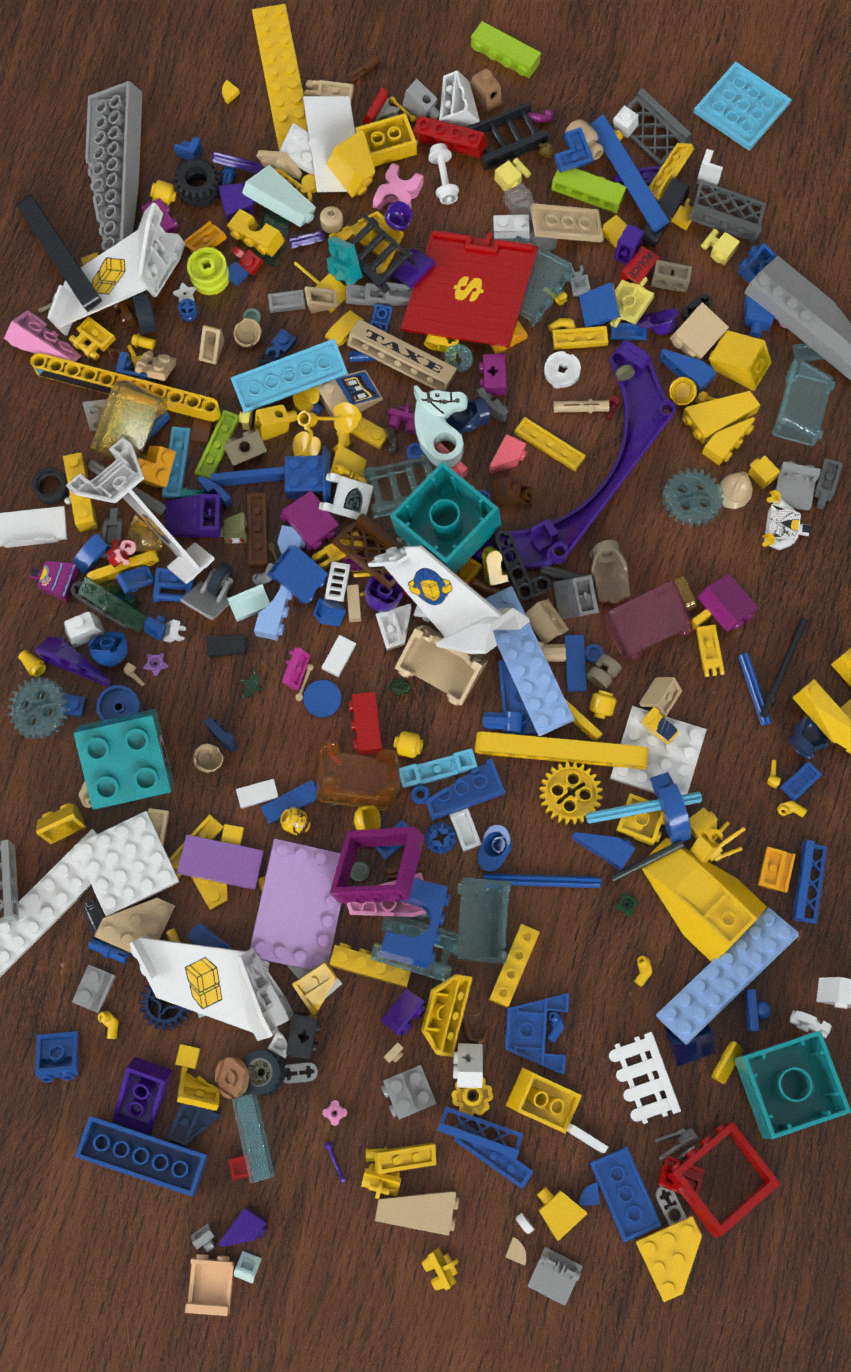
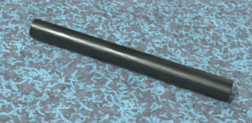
M679 840L610 876L613 882H616L683 848L684 844Z

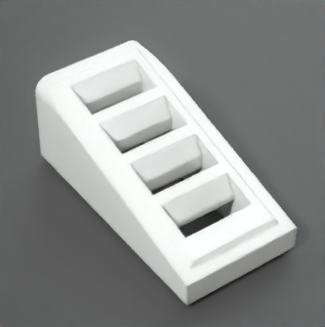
M331 562L325 599L345 602L350 564ZM335 568L345 569V573L335 572ZM334 575L342 576L344 579L337 580L333 579ZM332 583L342 584V588L333 587ZM331 590L340 591L341 595L331 594Z

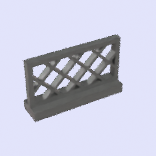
M642 88L637 92V96L626 106L630 110H632L636 103L642 107V112H635L638 116H642V124H638L636 127L642 128V135L631 134L629 138L657 165L662 166L675 147L668 146V139H677L680 143L689 144L691 142V132ZM644 116H652L654 123L644 124ZM664 127L667 130V135H656V128ZM644 128H654V135H644ZM643 139H654V147H646L643 144ZM656 139H666V146L656 147ZM656 151H666V156L661 160L655 154Z
M700 180L688 220L755 243L762 230L761 224L766 203ZM701 188L708 189L710 194L705 195ZM718 195H725L727 199L722 201ZM713 197L717 203L712 205L708 198ZM735 200L741 201L743 205L738 207ZM704 201L706 206L700 205L698 202ZM730 203L734 209L728 210L724 204ZM720 206L723 212L715 210V208ZM751 206L759 207L760 211L754 212ZM747 209L750 215L745 216L741 210ZM736 212L740 218L732 216L731 214ZM753 218L757 224L749 222L748 220Z

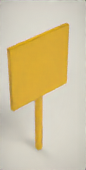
M294 262L296 267L318 284L315 288L335 290L338 306L346 299V286L337 281L330 273L320 282L299 263Z

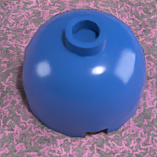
M105 632L103 637L98 638L97 635L88 644L93 660L103 666H117L126 658L128 652L126 636L124 637L121 632Z

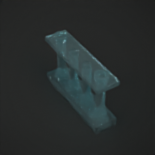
M425 454L419 458L377 468L369 467L363 471V477L366 481L370 480L373 486L376 502L371 506L374 518L392 514L408 497L401 496L395 474L406 472L411 492H413L418 487L413 470L424 467L426 477L433 472L431 465L434 464ZM388 476L394 498L385 502L382 498L377 478Z
M384 916L381 930L407 937H415L423 934L430 925L406 917ZM438 927L437 931L441 932L439 943H434V947L443 949L439 962H429L428 969L380 957L383 941L381 945L374 943L371 959L439 981H446L449 979L452 966L447 965L450 953L458 952L462 935Z
M249 1094L232 1099L250 1184L275 1177L258 1096Z

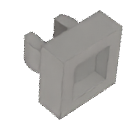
M209 1223L191 1235L192 1243L196 1249L202 1245L207 1252L215 1248L212 1240L214 1232Z

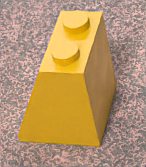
M362 130L335 146L326 163L352 198L357 194L361 196L367 191L366 187L373 181L372 177L375 174L365 134Z
M728 330L720 337L716 348L709 356V361L715 371L752 391L756 390L772 363L765 340Z

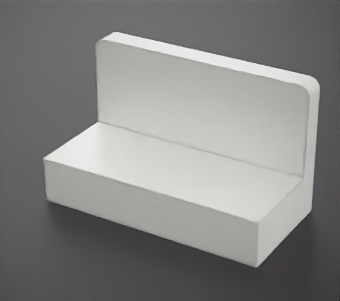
M706 150L696 184L702 180L718 186L723 167L710 163L714 151Z

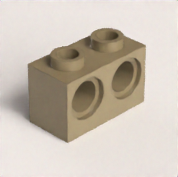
M657 260L651 287L686 293L690 282L692 266Z

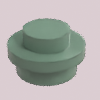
M355 862L350 876L355 881H364L369 876V868L363 862Z

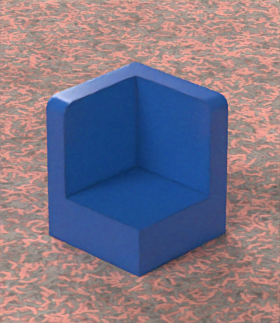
M193 137L191 143L183 140L181 145L175 144L176 156L189 161L191 158L197 160L202 151L200 138Z
M319 598L313 615L321 624L340 626L346 609L338 601Z

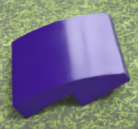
M408 248L414 254L412 258L416 264L412 266L406 260L390 277L396 282H402L412 289L435 265V262L424 253Z

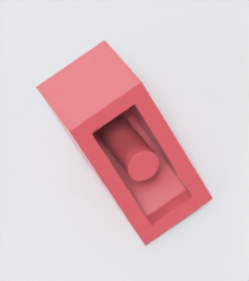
M506 434L490 464L489 472L493 474L516 467L520 460L524 461L527 455L525 450L526 443Z

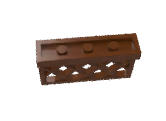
M362 513L351 526L333 540L332 544L390 590L398 582L394 577L391 582L384 577V574H391L387 569H383V566H379V569L369 567L368 563L373 561L374 558L368 557V552H375L379 555L386 553L388 548L397 547V549H401L404 546ZM355 529L362 536L353 535L352 531ZM350 540V546L344 545L340 541ZM354 541H363V546H354ZM366 541L371 542L376 547H367ZM355 551L364 552L365 557H358Z

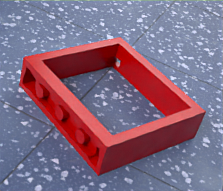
M724 1122L715 1129L717 1133L712 1137L708 1135L700 1141L702 1145L698 1149L694 1147L685 1154L687 1158L682 1162L680 1160L675 1162L670 1167L672 1171L667 1174L714 1238L724 1235L780 1185V1182L734 1122L729 1124ZM729 1134L764 1180V1183L718 1222L682 1173Z

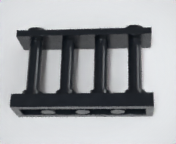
M531 102L519 104L511 110L467 127L484 132V134L491 131L500 147L497 150L490 151L486 145L481 164L484 171L547 145V131H537L528 115V112H531ZM522 118L531 136L522 138L513 123L514 121ZM507 125L516 142L507 145L497 128Z
M364 214L362 217L367 225L349 243L354 244L355 247L371 230L378 234L360 253L357 252L356 254L361 273L386 294L390 290L386 283L387 279L406 260L414 266L416 264L412 258L414 254L407 247L404 249L382 230L375 218H369ZM382 240H385L389 246L372 263L366 264L364 258ZM396 250L401 256L388 269L378 275L376 268Z

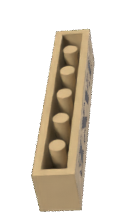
M360 319L350 332L348 338V346L435 390L446 391L457 369Z

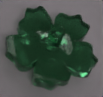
M395 678L388 685V689L393 690L396 696H401L402 692L410 694V682L407 680Z

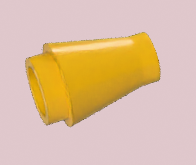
M27 650L19 654L18 658L31 676L38 677L46 670L44 661Z

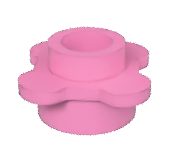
M333 1100L331 1105L323 1110V1116L327 1117L331 1124L336 1126L342 1117L347 1116V1110L343 1109L337 1100Z

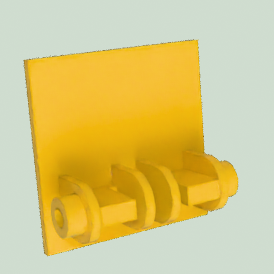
M338 444L330 473L367 484L365 478L362 477L367 460Z

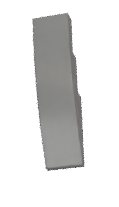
M386 282L390 290L384 294L371 283H366L365 286L346 285V303L375 306V304L408 306L413 288L410 289L404 284Z

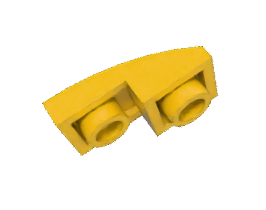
M350 310L331 327L325 338L328 340L335 339L337 346L340 347L348 341L350 332L358 320L364 321V319Z

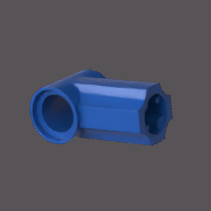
M506 711L505 713L485 712L483 716L484 728L521 733L523 713Z

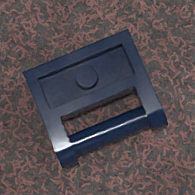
M208 717L204 721L208 731L229 752L237 751L238 744L234 740V736L229 732L225 733L224 726L217 719L213 721Z

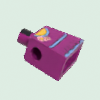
M46 561L42 570L32 568L30 578L38 580L37 586L41 591L68 603L71 596L70 588L76 581L79 569L73 563Z

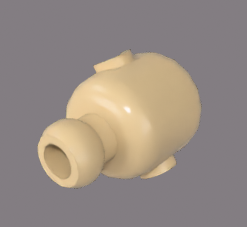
M582 119L573 121L566 128L565 132L581 127L593 159L597 160L603 154V147L597 143V132Z

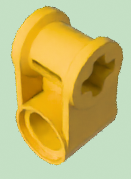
M427 335L424 342L427 348L449 355L457 354L460 350V343L457 339Z

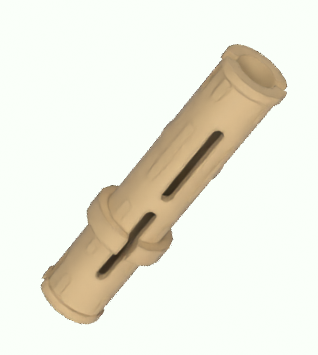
M609 400L554 401V413L588 412L592 414L593 412H609Z

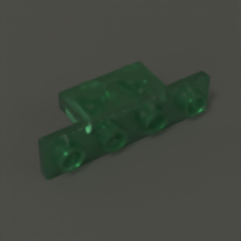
M89 577L84 578L78 591L79 594L135 631L140 632L142 630L147 615L138 610L141 602L133 594L125 593L115 583L101 586Z

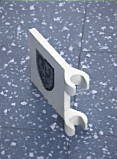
M327 473L326 480L338 483L333 504L320 502L319 509L355 520L362 513L367 515L373 486L335 473Z

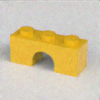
M241 209L238 210L227 224L231 231L230 235L234 239H241L247 246L255 247L263 255L267 254L273 257L285 241L280 231L267 223L262 229L255 231L259 226L254 217Z

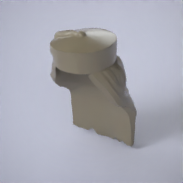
M605 540L596 544L590 551V558L593 559L591 571L594 577L597 599L599 602L617 604L620 600L623 601L631 596L627 561L619 550V544L616 540Z

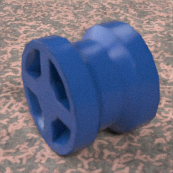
M191 299L180 301L178 310L181 318L187 322L195 320L198 316L195 302Z

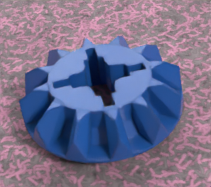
M442 822L434 823L428 827L425 833V843L432 852L437 854L447 853L455 845L456 834L450 825ZM437 831L441 835H448L443 839V846L439 840H434L437 837Z

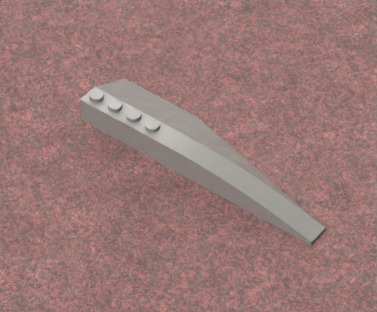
M130 81L88 96L85 160L89 165L88 176L91 177L92 181L90 187L94 192L93 203L96 219L100 224L98 230L99 235L102 236L103 242L101 246L104 251L131 235L134 228L139 185L142 91Z
M777 256L758 273L744 293L774 315L775 319L851 380L850 321L832 299Z

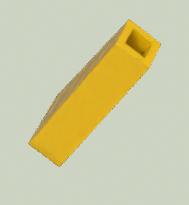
M751 391L688 406L684 409L682 419L685 425L692 429L695 439L703 445L716 432L738 424L756 414L760 404Z

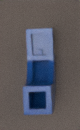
M669 772L651 777L650 783L660 802L665 819V831L671 843L673 844L679 840L684 842L691 839L688 813L677 784H674Z

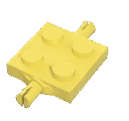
M647 277L639 285L625 280L620 282L615 293L621 317L610 322L612 327L616 328L621 320L637 324L654 298V293L643 287L648 281Z

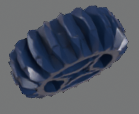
M145 985L144 988L148 990V993L141 992L140 995L145 997V1000H139V1004L145 1005V1007L139 1010L140 1012H147L142 1018L144 1020L150 1018L148 1025L151 1026L155 1023V1029H159L162 1024V1029L167 1031L169 1024L170 1028L174 1030L175 1022L182 1026L183 1024L180 1019L183 1018L186 1021L189 1019L184 1014L186 1012L192 1013V1010L178 1005H166L167 1008H164L165 1005L158 1001L159 998H156L152 988ZM151 1001L159 1005L158 1017L152 1011ZM170 1010H179L178 1014L173 1018L163 1020Z

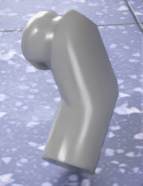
M268 563L266 571L254 574L252 581L256 585L270 583L272 579L266 574L274 564Z

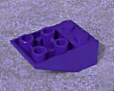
M199 494L166 501L165 528L173 537H221L222 500L220 494Z
M405 989L380 1021L399 1037L402 1034L406 1036L413 1027L411 1022L414 1018L418 1020L425 1012V1001L408 989Z

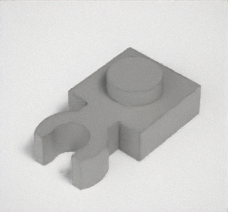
M580 265L579 272H575L573 267H571L570 274L572 278H570L573 297L591 291L588 275H584L583 266Z

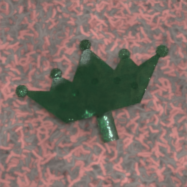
M256 668L253 669L254 675H248L251 680H240L247 688L242 689L245 694L240 699L254 695L256 690L262 692L263 688L258 687L260 678Z

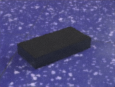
M244 634L206 637L208 657L246 654Z

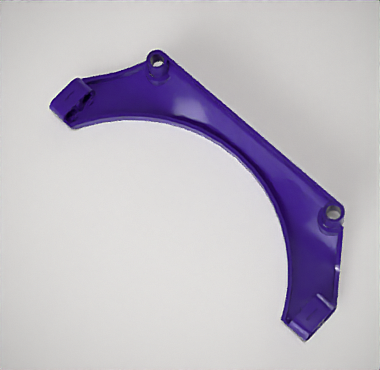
M623 340L609 358V363L615 377L617 369L624 365H631L635 371L634 376L625 381H619L616 377L624 407V433L618 457L612 470L592 496L570 513L552 521V524L558 531V542L538 551L530 539L529 529L509 531L525 569L551 566L553 563L562 564L566 561L567 556L674 417L676 406L672 401L667 400L659 384L651 357L627 340ZM662 410H668L670 413L666 414ZM493 535L472 556L473 559L482 565L483 550L487 547H494L492 542ZM501 536L500 538H498L499 542H502V541H503V543H504V540H506V537H505V536H503V537ZM508 545L501 549L503 551L504 549L510 548V546ZM560 550L564 555L558 556L555 554V551ZM506 552V560L509 562L513 560L511 552Z

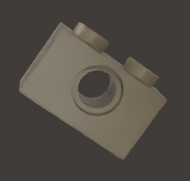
M253 429L242 433L244 437L240 439L233 437L226 440V445L223 447L232 467L267 452L258 431L253 432ZM241 442L249 444L248 452H242L239 449Z

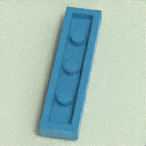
M172 426L169 449L175 451L176 454L167 488L163 487L162 490L163 498H181L190 443V428Z

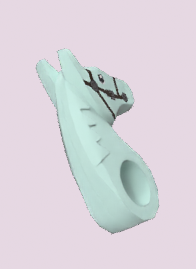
M416 385L413 387L417 400L415 429L420 447L435 466L444 462L448 467H453L461 461L464 444L462 435L445 420L455 412L466 410L468 405L467 395L462 392L441 390L422 392ZM441 441H449L455 445V449L448 454L439 453L434 447Z

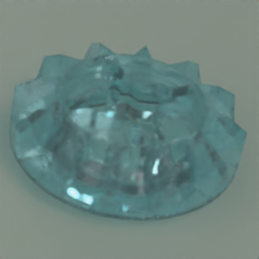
M456 344L446 350L444 362L456 367V372L462 373L463 371H468L472 365L473 355L468 347ZM457 353L460 358H463L460 365L456 360H453L456 358Z

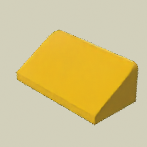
M729 1042L711 1075L713 1079L721 1084L726 1083L735 1067L734 1058L741 1056L743 1048L737 1042Z

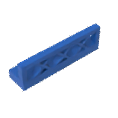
M806 840L802 845L792 920L810 924H817L827 846L817 845L815 841ZM814 849L822 851L821 859L816 862L813 860ZM813 866L818 872V878L814 881L810 879L811 867ZM812 886L816 894L809 901L807 898L808 887ZM807 905L813 911L812 919L804 917Z
M446 1106L437 1130L516 1159L523 1133ZM447 1113L456 1114L460 1123L453 1127L444 1124ZM460 1116H461V1117H464V1118H467V1119L464 1120V1121H461ZM469 1120L476 1121L479 1128L478 1131L472 1134L467 1132L463 1125ZM479 1123L484 1124V1125H487V1126L484 1127V1128H481V1126H480ZM461 1125L463 1130L457 1129L456 1127ZM493 1127L496 1129L499 1137L488 1140L483 1130ZM499 1130L504 1131V1132H507V1133L501 1135L500 1132H499ZM481 1132L483 1137L477 1136L475 1134ZM508 1134L518 1136L515 1148L506 1146L502 1137ZM498 1139H500L501 1142H502V1144L497 1143V1142H495V1141H497Z

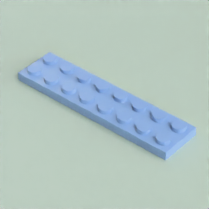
M512 586L485 598L496 609L514 608L525 615ZM530 623L519 630H493L497 646L539 737L574 721L573 715Z
M768 907L719 959L715 958L656 1014L657 1018L687 1045L799 936V933Z

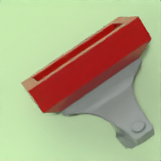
M384 88L380 89L362 123L366 125L398 115L397 113L400 109L399 107L389 105L387 90Z

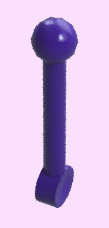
M328 1141L324 1145L325 1149L329 1151L343 1184L346 1180L332 1150L333 1145Z

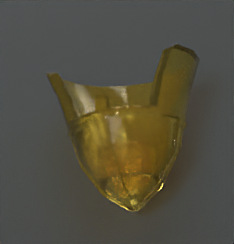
M135 514L125 539H132L135 542V552L145 553L162 549V542L156 532Z

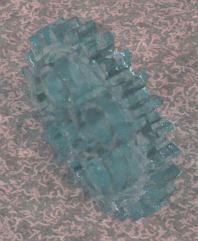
M687 468L685 474L680 470L678 476L673 474L672 480L668 479L667 485L663 489L665 492H663L662 497L665 499L662 504L668 505L665 508V512L671 511L669 517L676 516L675 522L682 520V526L686 522H688L690 528L693 523L697 527L700 526V522L706 525L707 519L712 522L714 516L718 515V510L722 508L720 503L723 502L724 498L720 496H722L723 491L718 490L721 485L714 484L716 478L709 479L710 473L706 476L703 475L704 470L697 473L696 468H694L693 472L690 473V470ZM700 485L704 488V490H699L696 488V486ZM678 488H683L686 492L681 493L678 491ZM704 502L708 507H702L700 503ZM686 505L690 510H684L681 506Z
M39 677L38 681L35 678H31V683L25 680L24 687L18 685L19 692L13 691L15 698H9L13 702V705L7 706L12 709V712L7 714L13 717L9 722L15 724L13 729L19 730V734L25 735L26 738L31 739L32 737L38 740L40 737L46 739V734L52 737V730L59 732L57 726H64L61 720L68 719L64 715V712L70 710L65 708V705L69 704V701L64 700L67 694L61 693L63 688L54 681L51 683V680L48 678L44 680V678ZM45 692V697L41 700V694ZM28 701V707L24 708L25 702ZM52 708L53 712L48 716V712ZM36 717V722L32 725V719Z

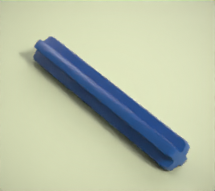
M743 653L739 655L738 659L760 724L762 726L769 725L771 723L770 715L768 714L767 718L760 716L764 705V697L749 654Z

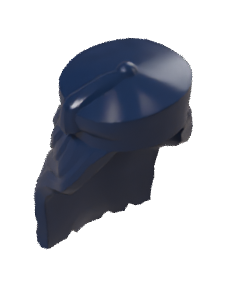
M478 397L474 400H468L466 410L453 413L445 421L463 435L466 432L477 429L480 425L488 424L490 417L489 408L486 401L482 397Z
M807 714L801 718L794 728V733L787 739L788 743L795 749V752L807 759L815 757L816 754L814 752L826 748L830 741Z

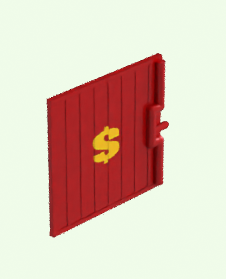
M437 230L431 231L424 254L432 258L435 265L414 285L401 325V331L509 348L538 252V246L500 239L491 240V232L487 233L486 239H480L465 234Z

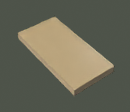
M532 203L530 207L535 237L602 242L604 239L599 209Z

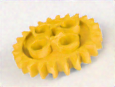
M566 762L564 768L561 764H558V770L553 767L551 768L552 775L549 773L545 774L548 780L542 779L541 783L545 787H540L539 791L544 792V794H541L539 799H545V801L542 802L541 806H547L548 808L545 813L552 812L551 819L557 816L558 823L562 819L565 820V825H568L569 820H572L573 825H576L578 819L581 823H584L586 814L596 811L594 807L599 808L601 805L597 802V800H602L603 798L601 795H598L603 789L597 788L601 781H594L597 775L589 774L591 768L584 771V764L580 768H577L576 762H574L572 767ZM568 777H576L578 783L570 784ZM580 784H585L584 787H581L575 792L574 797L570 795L562 803L557 804L558 800L564 798L567 795L568 790L572 792ZM558 787L562 790V794L556 796L553 794L552 789ZM585 791L589 794L590 798L583 800L579 793ZM564 804H573L574 810L567 811L564 808Z

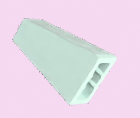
M270 165L246 181L242 193L299 227L305 223L309 224L313 220L316 207Z

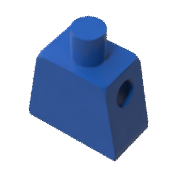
M746 295L744 299L743 326L751 328L750 335L758 338L761 336L762 330L769 331L775 316Z

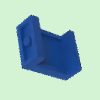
M289 545L266 575L272 580H277L298 598L299 603L306 604L313 600L315 591L325 584V578L328 576V573L296 545Z

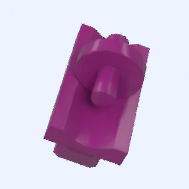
M407 402L406 407L399 406L398 409L390 408L388 412L389 428L398 430L400 423L406 424L405 432L415 434V409H411V403Z

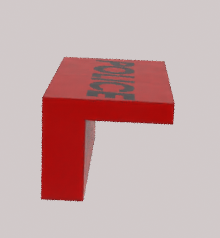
M642 246L622 270L620 281L625 280L628 282L632 280L639 285L656 265V261L660 260V257Z

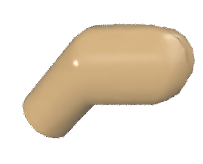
M84 781L78 796L84 807L91 808L86 782Z

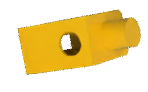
M284 405L258 409L255 414L254 428L259 432L262 441L288 432L289 424L297 421L298 415L295 410L287 412Z
M544 1187L537 1194L544 1203L539 1212L557 1241L587 1215L585 1210L560 1190L553 1195L547 1187Z

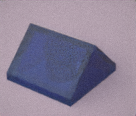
M708 1024L687 1045L666 1026L664 1027L677 1066L716 1053L713 1033Z

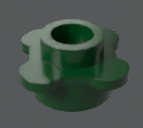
M623 893L620 896L619 903L615 905V909L624 912L627 917L633 915L634 908L639 903L637 899H633L627 893Z

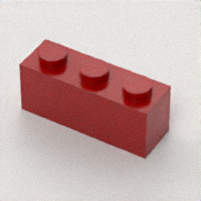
M375 692L353 694L352 701H349L350 712H354L355 718L351 719L352 731H356L357 738H353L354 750L358 749L359 755L382 752Z

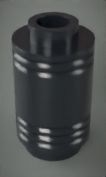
M94 899L85 903V908L82 909L93 935H95L102 918L106 917L99 901L96 902Z

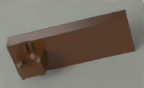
M200 389L199 395L213 398L218 402V392ZM194 417L190 442L207 445L214 421Z

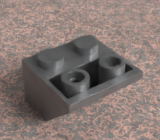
M590 574L552 582L558 613L562 619L599 612Z

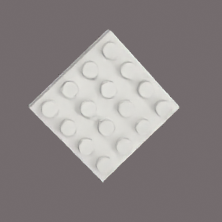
M632 706L621 744L649 748L648 768L613 767L610 779L655 793L651 786L650 778L669 772L674 784H677L681 795L688 794L706 729L666 717L665 719L679 731L674 740L667 745L640 724L650 711Z
M147 811L74 845L106 917L118 913L180 882Z

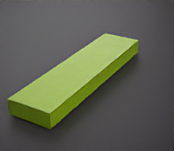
M223 410L194 472L195 476H202L211 480L210 474L217 472L225 454L223 446L226 445V440L233 437L239 424V415Z

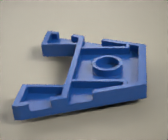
M566 993L508 1008L505 1050L555 1072L565 1074L566 1055L545 1054L547 1011L568 1012L569 994Z

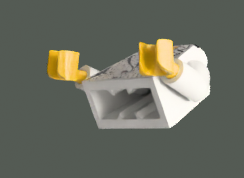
M778 490L769 492L772 497L767 498V502H773L768 510L765 535L762 536L764 538L762 545L764 547L769 545L777 550H782L794 544L798 539V535L808 536L810 525L800 524L801 514L796 512L794 508L781 498Z

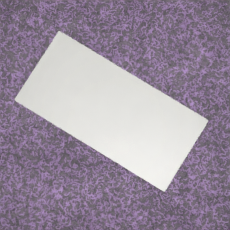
M303 96L309 139L316 138L319 141L318 147H311L317 192H347L326 163L335 146L355 134L350 97Z

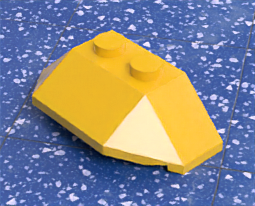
M455 974L431 989L421 1031L437 1055L453 1057L473 978L471 976Z

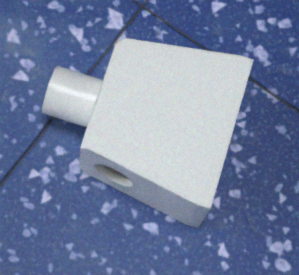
M91 612L83 613L64 622L65 632L73 649L88 643L97 635L100 638L105 633L99 617Z

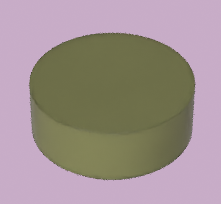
M624 365L617 369L615 374L619 381H625L633 377L635 371L631 365Z

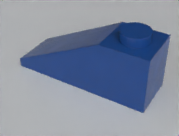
M666 349L661 351L659 360L678 377H688L694 381L697 386L698 395L713 382L716 372L711 365L706 364L702 360Z
M574 832L571 837L572 840L618 870L623 869L635 850L632 847L633 843L625 838L620 839L618 837Z

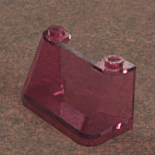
M674 581L661 585L614 608L607 613L604 621L625 662L630 659L631 661L639 659L644 649L674 634L681 635L682 637L692 632L691 629L693 628L692 621Z

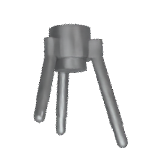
M682 1128L677 1132L656 1138L655 1142L657 1143L680 1136L677 1138L679 1144L666 1151L659 1159L663 1160L682 1147L685 1150L677 1157V1159L682 1160L686 1156L685 1154L699 1143V1139L693 1129L685 1130Z

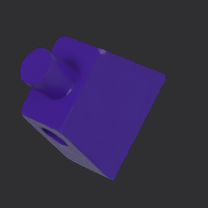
M245 183L218 186L227 223L231 221L239 209L250 215L254 214L252 204L257 202L242 193Z

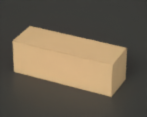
M358 584L347 585L349 622H361Z

